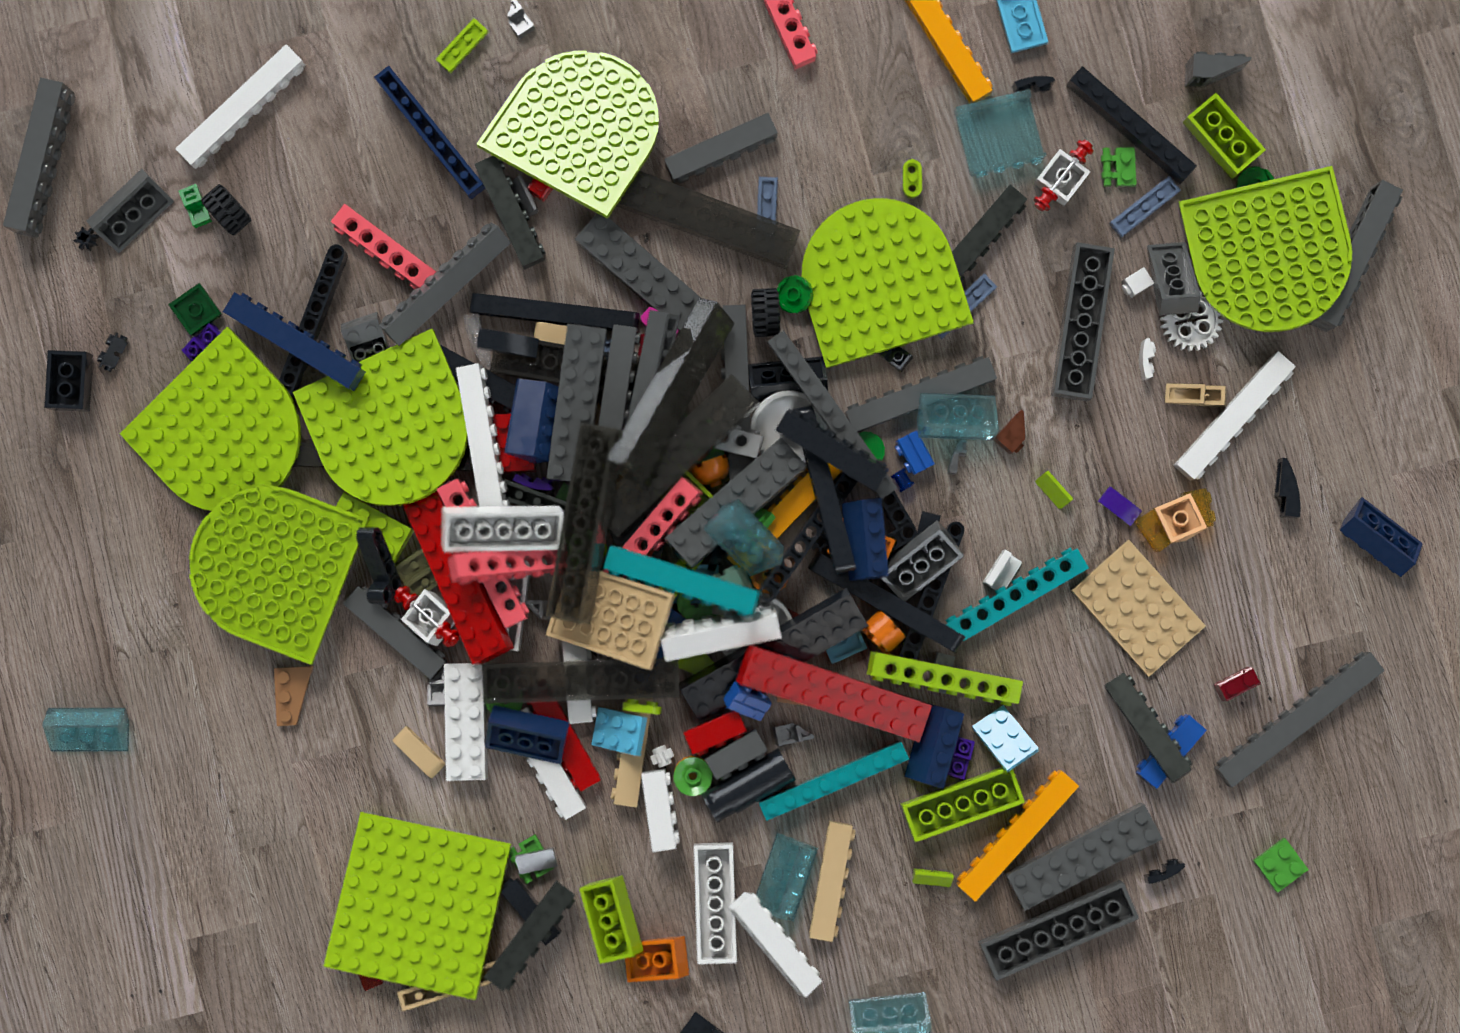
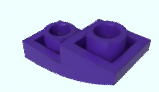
M209 323L197 337H193L182 349L183 353L193 361L221 331L213 323Z
M516 473L513 481L533 490L553 492L555 489L551 486L553 482L545 477H542V479L537 477L533 483H531L532 478L524 473L521 476Z
M1110 486L1098 500L1099 503L1129 526L1134 523L1142 512L1141 509Z
M958 737L947 774L948 777L962 781L965 780L975 741Z

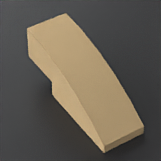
M1166 384L1165 403L1226 407L1227 388L1226 386H1206L1205 384Z

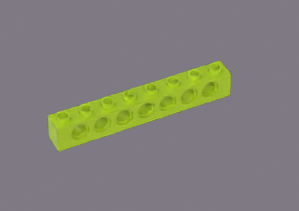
M871 651L867 674L872 676V680L883 682L884 678L891 679L890 683L902 685V682H907L909 687L918 689L923 685L928 686L927 690L939 692V689L946 690V694L957 696L959 692L964 693L965 698L976 699V696L983 697L982 701L994 703L995 699L1000 700V704L1012 706V703L1019 704L1023 681L873 651ZM888 664L893 666V671L890 674L886 673V666ZM910 667L911 675L906 678L904 671ZM928 671L930 677L927 681H924L923 674ZM947 675L948 682L943 685L941 678ZM965 678L966 686L961 688L960 681ZM983 682L985 687L984 690L980 692L978 690L979 683ZM1001 685L1003 691L1000 695H997L996 689Z

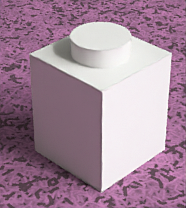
M1144 267L1121 282L1124 293L1130 295L1131 298L1154 284Z

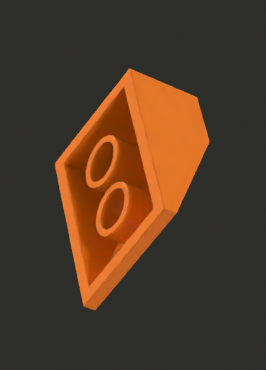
M685 936L642 940L641 943L644 951L633 957L625 958L627 982L679 979L689 975Z

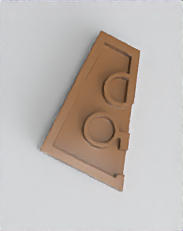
M314 666L274 668L277 726L298 725L304 697Z

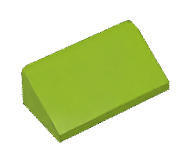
M1049 471L1044 472L1035 480V483L1058 509L1063 508L1073 500V497Z
M913 869L912 882L914 884L950 887L954 879V875L951 872Z

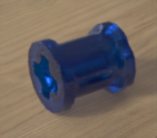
M905 468L891 476L899 486L900 493L915 484L914 481L911 482Z

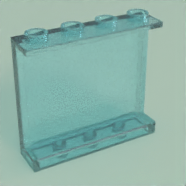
M1030 89L955 108L954 114L970 177L976 176V178L987 176L989 172L994 171L997 174L1006 171L1005 168L1013 167V169L1024 167L1026 163L1031 162V165L1043 162L1042 160L1047 154L1043 152L1030 102L1032 97Z

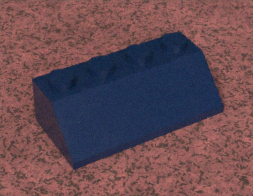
M517 379L504 453L534 464L549 461L558 386L543 381Z
M1363 497L1358 500L1348 513L1340 527V531L1344 536L1353 540L1361 549L1366 550L1374 559L1383 563L1391 572L1396 573L1400 577L1416 564L1423 545L1422 542Z
M863 499L842 504L843 521L856 568L848 572L849 581L888 578L882 499Z
M930 704L932 707L920 742L914 741L904 777L944 789L964 713Z
M493 705L488 721L485 748L561 764L570 722Z

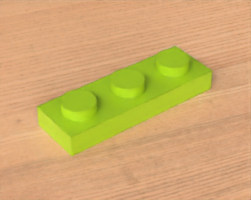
M473 18L436 58V61L451 74L489 33L488 30Z

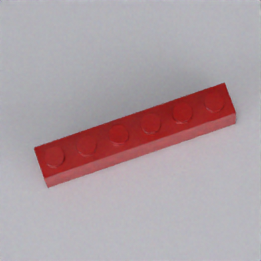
M542 679L523 690L525 692L523 697L528 706L531 704L535 710L532 712L533 714L569 722L546 679ZM569 724L561 765L566 773L570 772L572 775L571 783L576 790L579 788L580 791H583L601 781L602 778L574 728Z

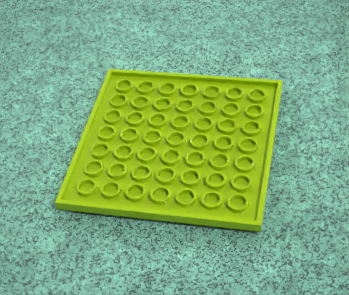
M360 812L323 967L476 1000L512 844Z

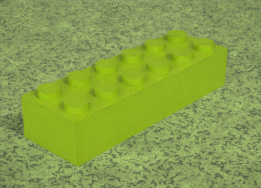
M1003 767L947 786L944 789L942 788L900 803L912 838L914 842H918L1023 804L1025 801L1013 769L1006 772Z

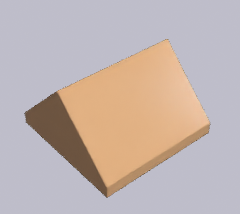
M1191 493L1155 508L1171 543L1186 541L1207 529Z

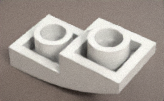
M1150 338L1142 341L1139 352V368L1142 381L1152 378V373H1154L1153 364L1148 359L1155 356L1156 348L1154 343L1150 342Z

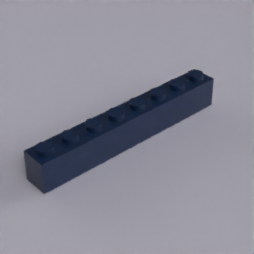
M387 66L374 76L379 86L470 200L486 188L482 181L391 67Z
M235 292L233 293L223 310L225 314L345 387L355 391L366 371L361 369L362 364L354 359L351 362L346 360L345 357L347 355L337 349L335 352L329 349L331 345L322 340L318 343L313 340L315 336L306 330L304 333L298 331L299 326L291 321L288 324L282 321L283 316L274 311L270 314L267 312L268 307L259 302L255 305L251 302L253 298L243 292L241 296Z

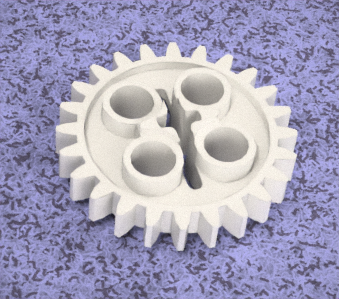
M1201 290L1199 305L1202 307V314L1197 312L1184 313L1183 318L1178 317L1177 314H1170L1160 318V321L1165 322L1160 328H1166L1167 330L1163 333V336L1169 335L1170 337L1167 341L1174 340V347L1181 344L1180 350H1183L1186 346L1188 352L1192 351L1193 346L1196 351L1200 350V345L1206 348L1207 342L1209 344L1214 342L1212 337L1217 338L1219 336L1215 331L1222 330L1221 327L1217 326L1223 322V320L1218 319L1220 314L1202 296ZM1201 316L1208 317L1207 319L1197 320L1194 323L1187 322L1180 325H1175V322L1186 321L1189 318L1196 319ZM1200 323L1206 325V332H1202L1199 329ZM1181 327L1188 330L1187 336L1181 334Z

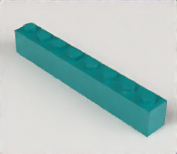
M615 545L610 546L604 569H608L609 574L620 576V574L627 575L626 579L638 582L639 579L645 581V585L656 588L658 585L664 587L663 591L674 594L677 591L682 593V597L693 600V597L701 599L700 602L706 605L715 603L719 605V609L725 611L734 609L738 611V615L744 617L755 614L761 591Z
M899 740L759 801V805L766 821L905 762L909 758L902 741Z

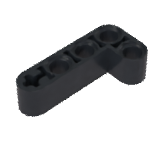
M895 491L889 494L894 499L891 505L886 504L882 499V508L895 529L886 535L896 540V545L891 551L910 542L917 535V529ZM895 511H900L903 514L902 521H896L893 518ZM904 528H910L912 530L913 534L911 538L904 537Z
M379 527L359 528L356 533V540L373 580V583L367 590V601L370 604H389L393 600L396 590L401 587V579L381 529Z

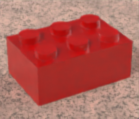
M494 414L493 424L497 428L495 440L499 444L501 451L498 457L499 462H502L504 473L502 474L536 472V464L504 453L511 414Z
M732 710L684 731V735L692 754L697 753L700 756L709 752L708 748L715 745L718 748L727 744L726 740L730 738L737 740L744 737L746 728L740 714Z

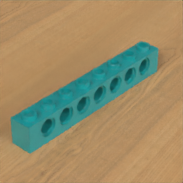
M1070 547L1061 552L1062 556L1055 559V557H1052L1045 561L1046 566L1041 569L1037 566L1028 571L1029 576L1025 578L1020 576L1011 581L1013 585L1006 588L1003 586L995 591L996 595L991 598L988 595L978 601L980 604L974 608L970 605L961 610L963 612L962 615L958 617L953 615L947 618L945 625L966 636L965 641L1089 569L1078 548L1072 550ZM1062 561L1067 562L1069 565L1066 572L1060 569ZM1045 571L1052 573V579L1049 582L1043 578ZM1029 580L1034 581L1036 584V588L1033 591L1027 589V582ZM1012 590H1016L1019 593V598L1016 601L1010 597ZM997 599L1003 603L1001 610H996L993 606L994 601ZM979 609H983L986 612L984 620H980L977 617ZM964 618L970 622V626L966 630L960 626V622Z

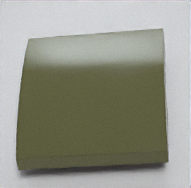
M419 548L395 565L404 586H408L411 589L410 594L416 593L420 596L424 589L430 591L438 585L422 548Z

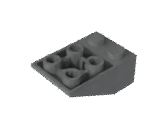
M1204 51L1196 52L1185 66V86L1206 87L1243 70L1251 61V57H1246L1245 54L1227 56L1226 53L1210 55Z
M378 312L341 324V333L351 358L357 362L390 348L386 333L379 326L382 322Z

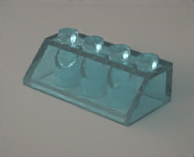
M921 393L917 415L918 437L993 440L999 431L995 396Z
M739 499L723 505L704 526V530L750 576L782 564L785 547Z
M126 708L47 709L43 729L50 751H128L129 719Z
M777 832L756 896L761 901L759 903L763 909L766 908L772 916L794 922L819 849L818 847Z
M926 992L849 1000L852 1033H931Z

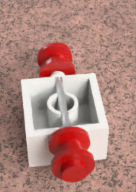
M1078 140L1076 143L1078 148L1071 150L1069 155L1059 149L1034 182L1043 193L1040 197L1033 199L1035 202L1034 206L1037 209L1049 211L1051 208L1049 203L1051 201H1057L1063 206L1069 201L1090 173L1088 169L1081 165L1086 163L1085 156L1087 154L1092 155L1094 152L1092 149L1093 145L1090 142Z
M408 586L399 587L396 590L394 601L397 603L403 602L402 607L407 611L401 620L425 642L438 646L444 639L443 644L446 647L457 644L459 632L458 630H450L455 623L445 601L436 593L424 589L420 596H418L416 593L410 594L411 589Z

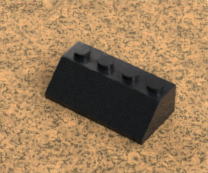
M823 356L804 358L828 391V379ZM780 361L748 364L752 406L760 405L764 399L777 392L798 391L803 393Z

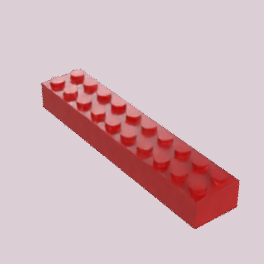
M436 490L419 501L403 505L472 664L483 665L514 648L513 643L483 582L479 583L478 580H472L468 584L452 582L448 559L454 554L468 553V551L444 552L441 546L442 507H445L438 491ZM469 565L470 570L475 572L474 567Z
M748 645L736 679L741 685L920 742L932 705L924 701L754 645Z

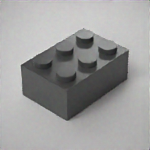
M753 729L744 734V737L734 740L706 756L705 760L716 780L719 778L724 780L732 775L731 771L738 768L740 771L749 765L748 761L752 759L757 761L766 756L767 748L756 729Z

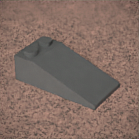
M1186 243L1147 245L1159 314L1170 315L1198 312L1201 294Z

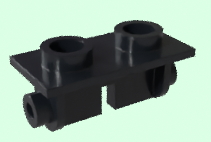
M117 332L108 336L105 343L108 346L105 352L101 351L97 358L98 366L102 367L104 364V369L109 372L112 369L115 370L120 357L114 355V352L122 354L128 344V338L123 335L118 338Z

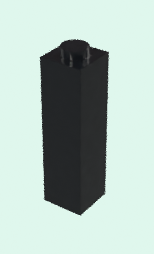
M518 877L515 880L510 878L502 885L504 889L501 893L523 920L526 921L539 903ZM555 924L550 929L552 933L545 942L541 941L545 946L562 932Z

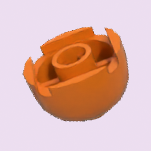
M726 454L693 465L690 469L693 476L702 485L710 484L712 488L722 484L721 480L727 477L729 462Z

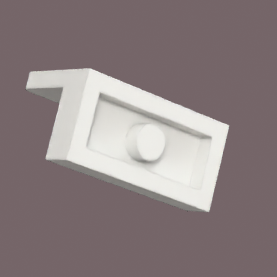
M1002 550L983 583L995 591L1003 586L1007 588L1022 562L1012 556V553Z

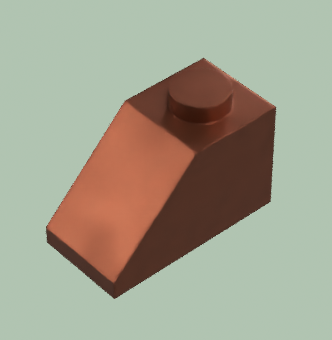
M1022 409L993 439L1009 454L1013 452L1017 454L1024 446L1022 442L1025 440V420Z

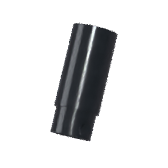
M777 748L766 754L763 758L752 762L744 769L733 773L730 777L719 781L720 784L701 795L718 823L734 813H740L794 782L796 779Z

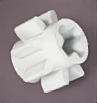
M662 745L652 750L653 755L650 756L653 765L658 764V767L661 768L672 763L671 757H674L671 747L667 749L665 745Z

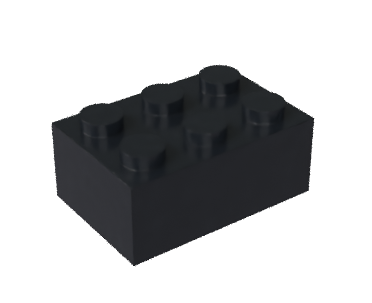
M48 350L44 408L60 411L90 412L93 354L84 351Z

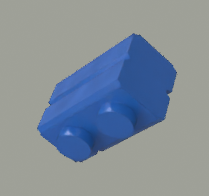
M917 430L895 442L897 445L894 448L899 457L903 456L906 461L903 465L908 474L912 473L914 476L935 464Z
M738 682L732 684L730 691L724 697V702L728 709L758 721L762 720L765 712L771 706L768 693L741 685Z

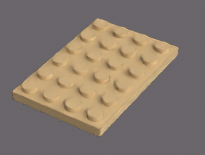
M1130 540L1123 543L1071 590L1147 677L1151 676L1206 626Z
M568 561V567L565 570L546 635L652 670L675 594Z

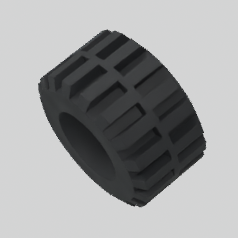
M220 184L201 199L202 204L209 213L233 236L252 221L247 211Z
M776 288L753 289L751 293L753 334L755 337L776 336L780 333L778 291Z

